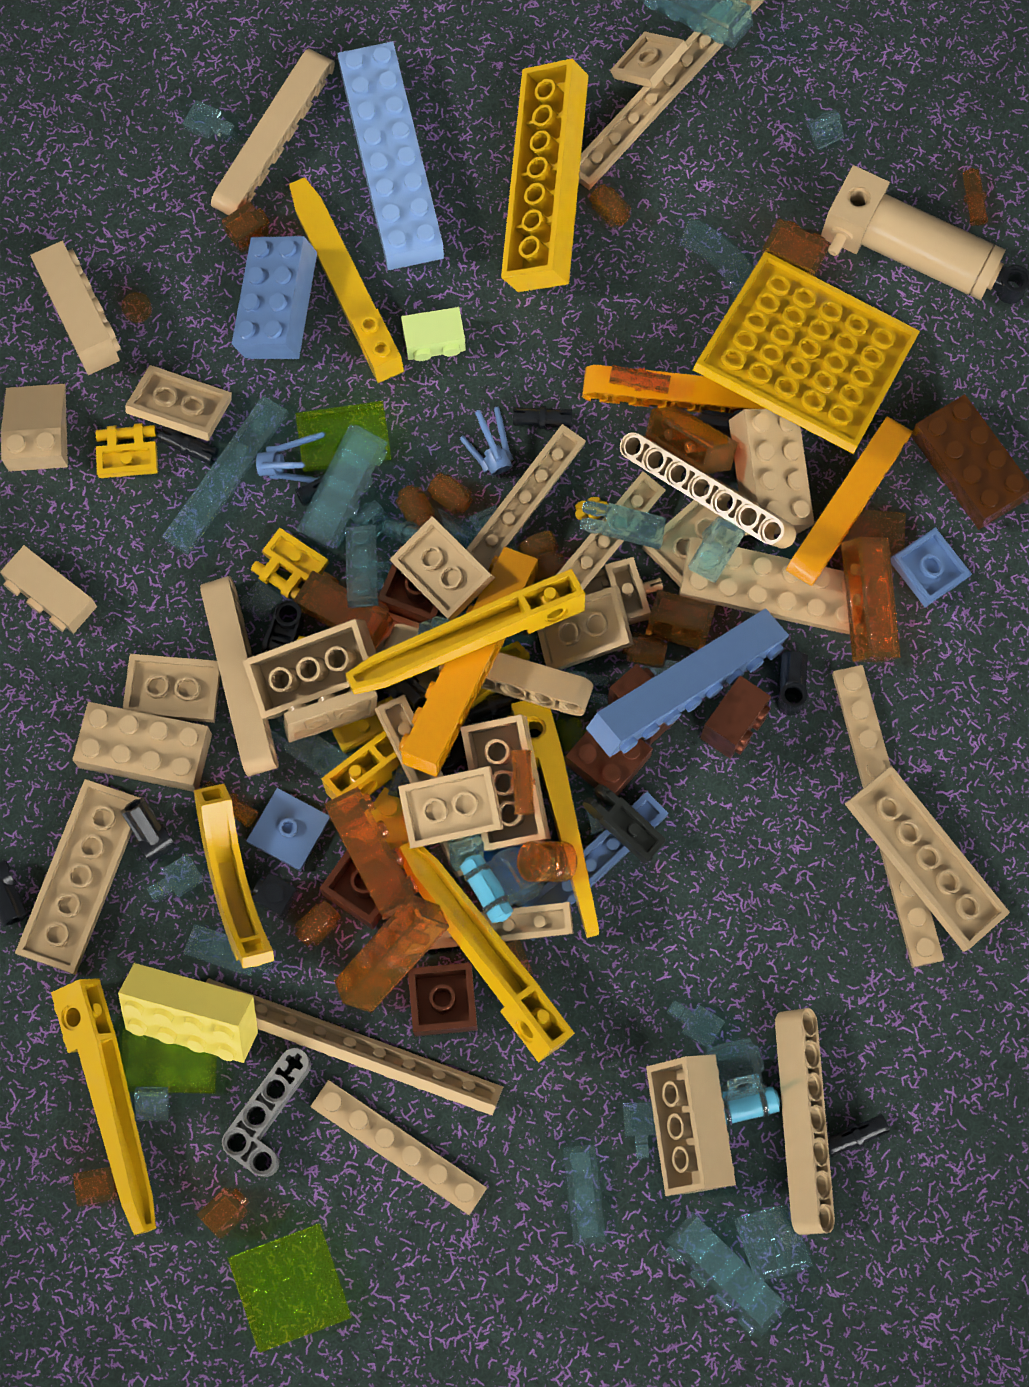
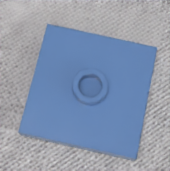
M936 527L889 559V562L925 608L972 575Z
M277 788L246 842L301 872L330 822L331 816Z

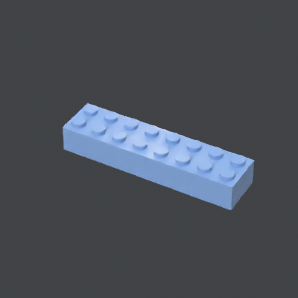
M393 41L337 53L340 73L387 269L393 270L444 259L443 242Z

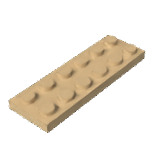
M691 537L688 544L679 597L755 614L766 608L777 619L855 635L858 628L866 576L825 567L813 586H810L786 571L792 559Z
M892 766L883 771L845 803L847 808L963 952L974 946L1010 913Z
M87 779L84 780L15 954L76 975L132 834V830L121 814V810L128 803L141 798Z

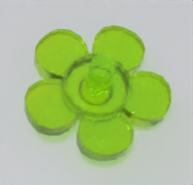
M571 717L568 723L564 719H559L555 723L556 730L561 732L557 733L560 744H564V749L568 752L577 744L576 741L578 742L586 733L585 730L580 729L582 723L577 717Z

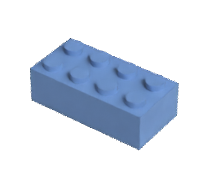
M304 236L251 237L232 339V345L244 358L299 359L317 257V251Z

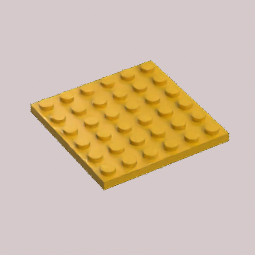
M765 251L698 358L693 371L854 454L920 331Z

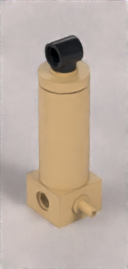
M852 166L828 212L820 237L831 242L828 248V252L831 255H838L842 248L857 254L861 245L965 294H971L970 296L980 301L986 289L996 291L998 298L1004 303L1015 304L1021 301L1029 287V271L1020 265L1007 267L1004 263L1000 262L1006 249L997 245L994 246L993 243L887 195L889 181L859 167ZM1008 282H1015L1019 287H1012Z

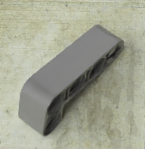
M291 1048L282 1054L222 1138L223 1150L249 1171L260 1177L272 1176L279 1168L278 1155L260 1140L311 1069V1061L301 1049ZM300 1056L302 1057L300 1062L303 1067L300 1070L297 1068L292 1070L289 1077L294 1079V1081L290 1084L283 1076L278 1074L281 1070L287 1074L291 1069V1065L288 1063L291 1058L296 1060ZM275 1082H281L285 1086L284 1094L277 1099L271 1098L269 1096L270 1086ZM256 1108H262L266 1114L264 1122L259 1125H252L249 1120L250 1113ZM238 1134L243 1135L246 1139L245 1148L242 1151L233 1152L230 1147L231 1139ZM268 1153L272 1158V1164L268 1170L259 1171L256 1167V1159L260 1154Z

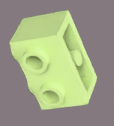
M459 307L401 316L408 360L425 361L432 356L444 355L450 357L466 351Z

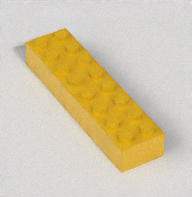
M573 58L522 69L501 278L517 292L569 284L589 76Z

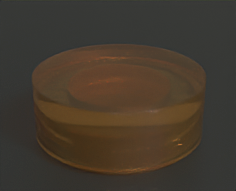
M134 292L127 295L122 301V311L130 322L141 323L150 317L152 305L145 294Z

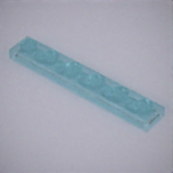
M265 396L261 397L162 536L163 541L186 555L190 554L256 461L257 453L264 450L288 416V411Z

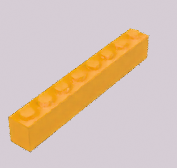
M504 546L500 556L495 555L489 567V572L495 579L477 596L478 599L475 605H470L466 613L533 585L538 574V559ZM506 638L439 665L438 672L440 674L436 682H430L425 694L427 700L423 708H417L413 716L412 724L414 726L410 734L405 733L401 739L399 751H401L402 763L404 765L438 777L461 730L460 727L463 726Z

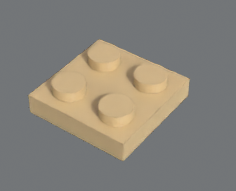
M643 32L610 71L614 79L654 88L679 61L681 56L688 50V47L682 39Z

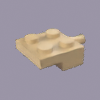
M634 557L605 564L604 569H600L584 589L586 596L614 585L619 587L628 624L631 625L650 619L651 611L646 595L662 591L663 584L660 578L643 583Z

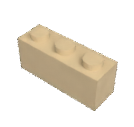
M25 545L0 571L6 580L3 585L16 596L21 592L29 598L26 603L39 614L43 610L51 616L49 621L62 632L67 628L74 634L97 608L90 596Z

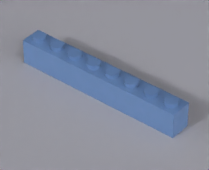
M765 608L597 712L586 729L609 757L619 751L625 754L638 743V739L641 737L647 740L660 729L659 726L663 723L669 726L681 716L680 712L685 709L687 712H691L701 704L702 698L706 696L709 699L713 698L723 689L724 684L733 685L739 676L744 675L743 672L746 670L752 673L763 664L765 658L768 657L772 660L784 650L782 644L789 634Z

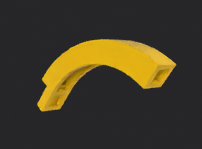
M225 784L194 790L200 833L211 883L235 959L240 961L243 969L274 961L273 949L259 920L242 862L232 799Z

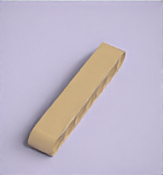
M312 49L305 50L216 188L211 199V206L236 220L240 219V212L243 208H247L256 194L254 190L257 186H261L269 174L270 170L268 168L272 163H276L283 152L284 147L282 146L286 140L290 141L299 126L297 125L300 118L304 119L313 104L311 102L314 96L318 97L327 82L325 80L328 74L332 75L335 67L334 60Z
M634 432L628 433L622 438L620 451L625 458L760 541L781 549L791 546L795 541L796 530L791 523L654 440ZM641 443L640 451L636 454V448ZM663 457V464L658 467V462ZM686 470V477L681 482V475ZM709 484V492L704 496V488ZM733 498V505L727 510V502ZM756 512V521L751 525V515ZM780 526V536L774 539V531Z
M231 576L201 584V595L243 769L248 777L279 767L269 721L268 719L261 718L242 661L253 657L235 584Z
M395 624L384 650L424 633L426 630L405 624ZM500 652L482 686L486 690L575 716L584 715L594 687L590 680L582 676ZM439 666L429 669L426 672L439 675Z
M810 1008L779 1012L776 1016L775 1030L791 1222L794 1231L799 1235L830 1233L834 1227L835 1217L817 1017Z

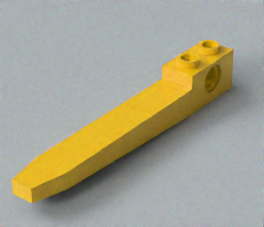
M305 177L290 183L293 203L299 221L311 245L317 251V258L377 383L403 373L404 368L401 355L378 309L375 308L322 198Z
M569 569L374 654L345 674L346 680L353 694L386 688L521 631L527 630L528 634L579 614L585 611V592L573 570Z
M518 641L501 648L499 651L500 653L524 660L530 659L529 652ZM481 688L472 708L485 700L488 695H492L495 692ZM384 730L322 777L321 780L326 794L344 814H347L392 779V772L401 766V763Z
M527 701L512 703V715L507 717L522 714L527 717L529 730L538 729L542 732L538 737H531L536 766L540 769L586 937L599 935V927L564 756L551 709Z
M409 842L400 846L396 853L410 881L503 1004L504 1008L500 1012L538 1063L562 1047L575 1033L537 982L440 861L423 846L410 848Z
M79 979L51 992L54 1009L58 1016L67 1052H78L122 1208L134 1235L146 1233L156 1229L153 1194L117 1038L100 979Z

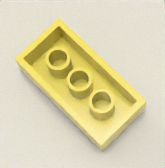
M136 963L133 964L118 992L125 1029L137 1036L146 1035L159 1039L166 1044L174 1043L188 1047L194 1052H206L217 1055L226 1061L234 1060L244 1063L258 1034L253 995Z

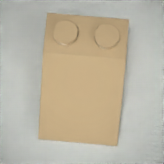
M65 384L6 388L1 427V460L8 471L68 467Z

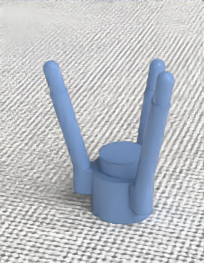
M495 407L494 412L502 449L500 445L496 446L480 410H477L475 414L490 447L484 452L486 457L483 458L465 436L460 437L461 442L481 465L483 472L490 471L492 476L511 469L513 466L511 461L514 460L509 450L499 407Z
M325 433L312 434L278 446H267L266 452L257 453L256 467L259 476L307 483L318 479L311 476L284 473V469L304 468L305 464L303 462H285L283 454H278V452L324 438Z

